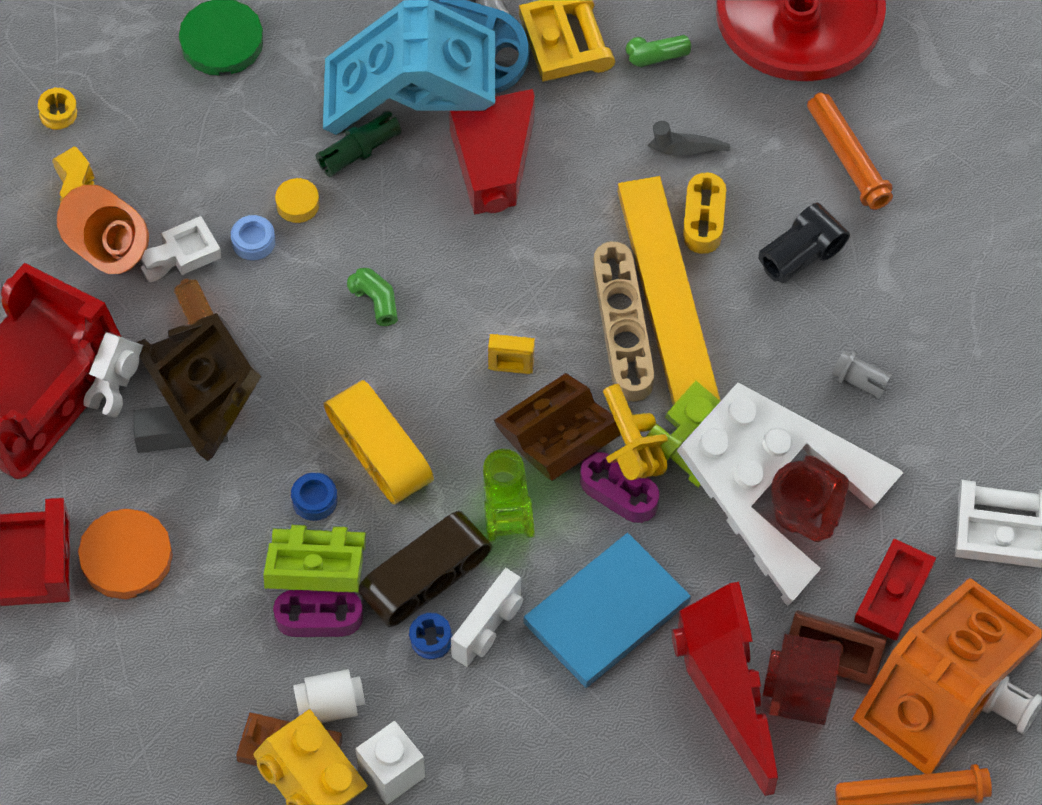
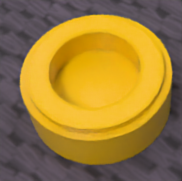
M289 179L278 187L275 194L277 211L286 221L292 223L306 222L312 219L319 210L318 190L312 182L306 179Z

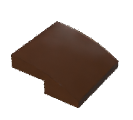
M567 373L494 420L496 427L514 448L551 481L621 435L612 413L595 403L590 388Z

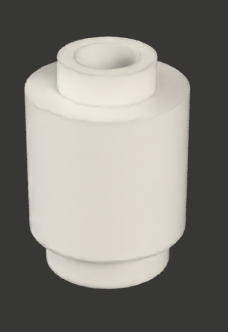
M349 669L304 678L305 683L293 685L299 716L311 709L320 723L358 716L356 706L366 705L360 676L351 678Z

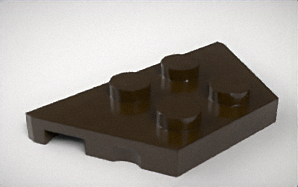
M217 313L198 319L192 325H182L168 330L169 338L150 344L146 339L136 342L143 345L139 357L195 450L207 462L215 455L262 377L227 322Z

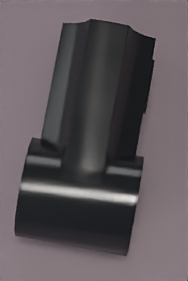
M813 203L799 214L793 222L791 229L759 251L758 259L762 263L765 273L774 282L780 281L783 284L818 258L825 261L835 256L849 240L850 232L821 203Z

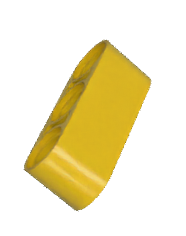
M365 380L357 382L324 402V410L330 422L392 504L396 505L434 481L433 473L424 456Z

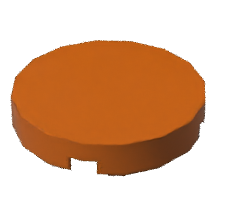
M126 508L107 512L93 521L82 535L78 550L81 570L92 588L107 597L119 599L135 598L139 593H143L146 590L150 592L158 587L168 574L173 557L168 532L160 521L144 511Z

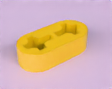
M699 173L692 177L687 186L683 240L687 248L699 254L715 251L720 246L723 235L726 185L722 178L713 173ZM707 189L711 191L709 206L701 205L702 190ZM700 220L708 221L707 237L699 236Z

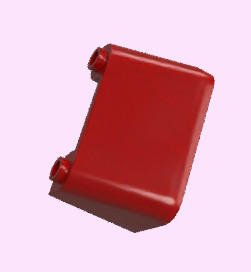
M25 262L12 277L6 280L1 290V302L7 317L0 324V471L14 479H22L28 476L86 409L84 397L96 378L90 375L89 372L104 335L108 332L121 337L105 302Z

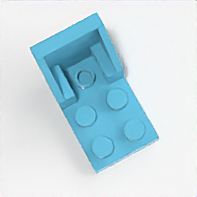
M403 0L325 58L323 129L337 135L389 98L416 111L486 110L495 104V31L431 0Z

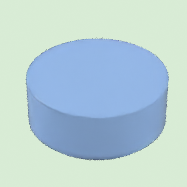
M249 215L239 219L231 229L233 250L239 257L246 260L265 258L275 247V233L272 224L266 218L258 215Z

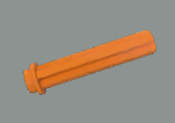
M822 92L815 94L807 102V108L859 189L861 203L864 206H869L872 210L884 207L893 198L891 193L893 189L890 181L882 179L830 95Z
M972 764L970 770L843 782L837 784L835 788L837 805H915L974 799L975 803H982L983 798L991 797L992 795L988 768H979L978 764Z

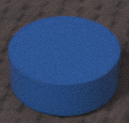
M308 473L299 477L291 489L292 505L295 512L300 517L310 521H318L330 516L336 509L338 502L336 485L332 479L322 473Z

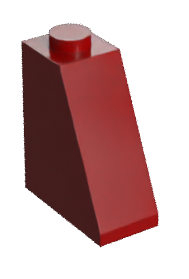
M533 89L495 96V104L484 111H449L450 133L474 215L485 212L498 213L517 204L534 124L535 95Z

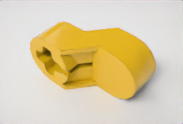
M74 146L52 159L54 168L63 182L59 193L60 201L72 189L82 185H94L93 180L95 177L90 163L77 147Z

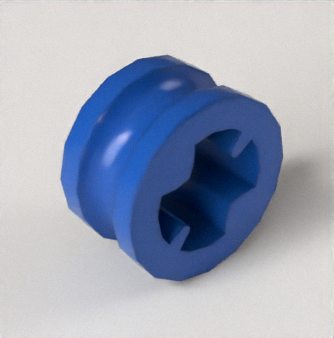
M437 613L422 614L412 622L409 629L412 648L419 656L425 659H437L449 652L453 636L449 622L443 616ZM429 627H434L437 634L444 635L442 638L436 637L437 644L427 645L425 638H418L419 634L425 636V629Z

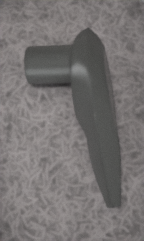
M658 121L653 125L655 138L647 145L656 151L673 155H694L707 151H730V144L714 138L695 134L673 133L669 123L666 121Z

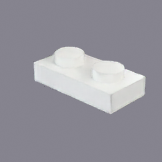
M505 567L451 638L453 659L468 667L476 655L483 657L488 652L496 638L494 631L503 619L509 622L522 605L523 597H521L520 576Z

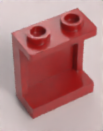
M64 498L45 499V511L0 514V606L70 602V516Z

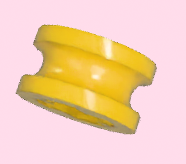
M56 87L43 92L38 99L41 123L53 130H61L73 124L77 118V103L74 95L69 90ZM59 103L65 104L66 112L60 114L59 110H57V115L50 113L51 105L55 104L58 108Z

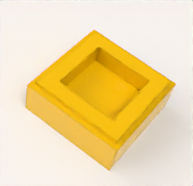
M490 334L488 369L533 374L535 338Z

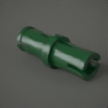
M385 110L381 115L360 128L352 127L345 132L346 136L323 151L316 153V160L320 168L324 170L327 167L328 169L325 170V174L328 177H332L335 173L359 158L366 160L372 156V150L394 136L401 134L402 130L396 117L389 120L392 117V113L389 110Z

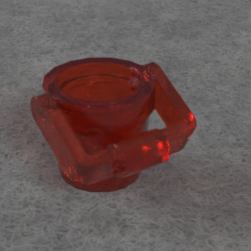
M805 456L803 461L787 463L777 471L772 481L771 498L776 521L782 528L790 532L800 533L814 542H821L830 538L835 527L839 525L846 505L845 497L849 488L848 478L814 456ZM822 514L820 528H818L815 526V524L817 523Z

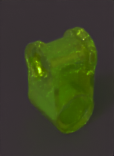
M510 449L495 450L486 457L483 465L484 515L487 539L489 542H493L497 536L525 534L527 538L534 537L531 497L528 496L523 460L517 452ZM499 472H508L514 478L507 482H500L494 479L493 476Z

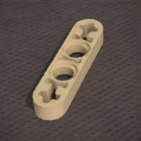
M610 241L603 243L594 253V280L613 385L620 384L627 401L637 402L649 396L653 389V362L632 252L625 244ZM614 258L616 263L619 264V279L612 280L611 267L607 263V259ZM614 294H624L631 299L632 304L626 309L617 310L612 308L607 300ZM631 332L638 337L639 342L634 347L623 348L615 343L614 338L619 333ZM635 361L636 376L640 379V384L632 385L630 379H627L628 363Z

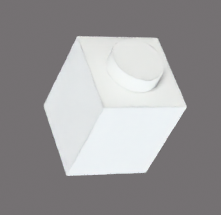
M395 721L355 748L358 770L386 805L425 778L424 756Z

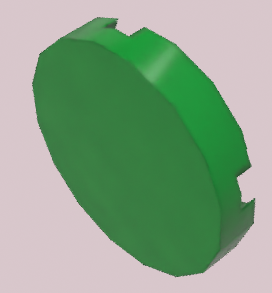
M211 0L199 4L187 13L180 24L179 43L184 59L194 69L208 75L220 76L219 72L228 71L231 74L242 72L252 65L260 55L263 47V28L258 15L248 5L236 0Z

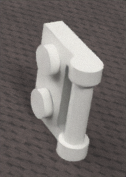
M961 479L958 493L955 557L1042 568V490L1039 489L1037 494L976 486L975 481ZM974 504L1036 512V517L974 509Z

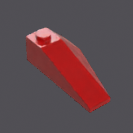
M733 582L680 610L678 628L671 630L672 642L676 657L684 656L689 676L764 796L775 793L778 773L767 717L764 713L756 714V708L761 707L760 677L758 671L754 669L748 670L747 663H750L751 660L749 642H753L740 583Z

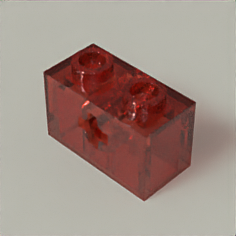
M784 634L781 651L771 649L762 696L771 698L769 715L825 725L835 689L842 645Z

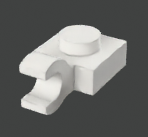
M199 216L162 232L163 245L145 250L141 259L144 265L140 268L148 283L161 279L174 266L178 268L181 275H184L221 259V248L203 218Z
M108 332L105 333L89 372L90 375L96 378L91 388L85 394L84 406L97 410L102 398L105 397L106 404L102 414L114 418L119 415L123 406L119 385L127 387L130 377L133 376L138 368L139 355L143 345Z

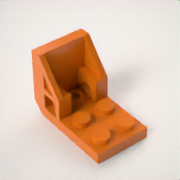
M969 578L909 629L891 652L852 719L921 772L932 774L938 769L983 710L998 684L1038 647L1042 641V629L976 581Z

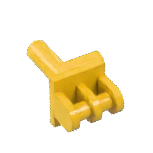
M614 384L605 388L603 394L625 443L624 447L606 457L607 462H618L623 475L629 480L663 475L667 470V460L660 445L668 441L666 434L642 437L640 432L650 431L656 425L654 415L651 413L632 415L620 384Z

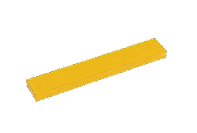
M656 176L618 183L617 192L672 404L674 405L695 381L720 400L661 177Z

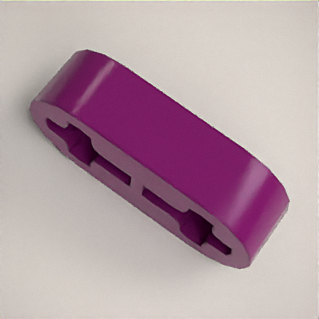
M597 452L584 459L581 465L580 485L588 496L634 523H643L655 516L659 506V489L651 479L639 478L629 480L625 478L618 462H607L606 457L610 455L608 453ZM603 469L609 471L608 480L601 478L598 482L593 481V471L595 473H601ZM641 493L647 495L646 503L639 502L636 506L630 504L631 495L634 497H638Z
M287 590L277 597L273 606L277 628L286 636L291 637L349 636L360 628L363 621L362 603L354 592ZM299 605L302 612L299 615L298 621H290L287 614L290 613L291 606ZM338 605H347L349 613L346 615V620H337L335 612L338 610Z

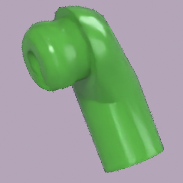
M686 35L647 42L642 37H635L627 43L625 51L629 55V62L638 67H644L689 55L691 52V42Z
M359 268L356 270V273L349 275L347 279L349 291L352 294L355 293L357 297L367 294L373 299L376 323L380 326L395 324L398 318L392 285L371 268Z

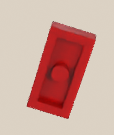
M893 539L855 615L854 622L897 641L934 567L936 557L897 539Z

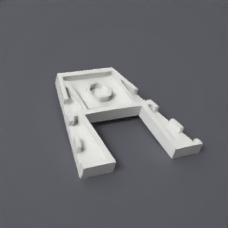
M737 383L683 442L677 452L711 499L714 497L728 517L727 523L736 535L740 534L755 555L754 561L765 576L769 575L783 594L780 598L788 606L821 568L751 507L801 449L870 509L879 502L903 472L748 387Z

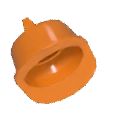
M82 185L72 189L62 199L57 211V228L61 239L70 249L95 268L107 274H122L131 270L142 259L145 250L149 246V232L145 220L137 210L110 190L99 185Z

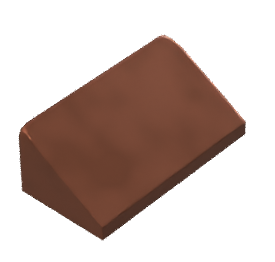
M797 610L782 658L872 685L876 678L887 637Z

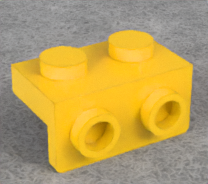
M311 709L268 737L253 753L257 760L260 774L267 782L275 784L286 799V805H345L368 787Z

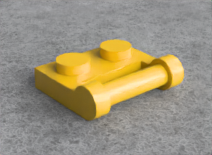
M539 0L519 5V17L542 82L590 70L597 73L605 72L615 65L613 53L610 48L605 47L592 10L595 5L593 0ZM567 14L577 16L589 50L579 52L566 16Z

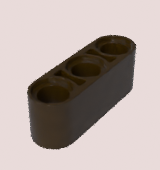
M462 511L453 512L370 572L360 583L358 593L388 627L396 626L482 563L491 552L492 544Z

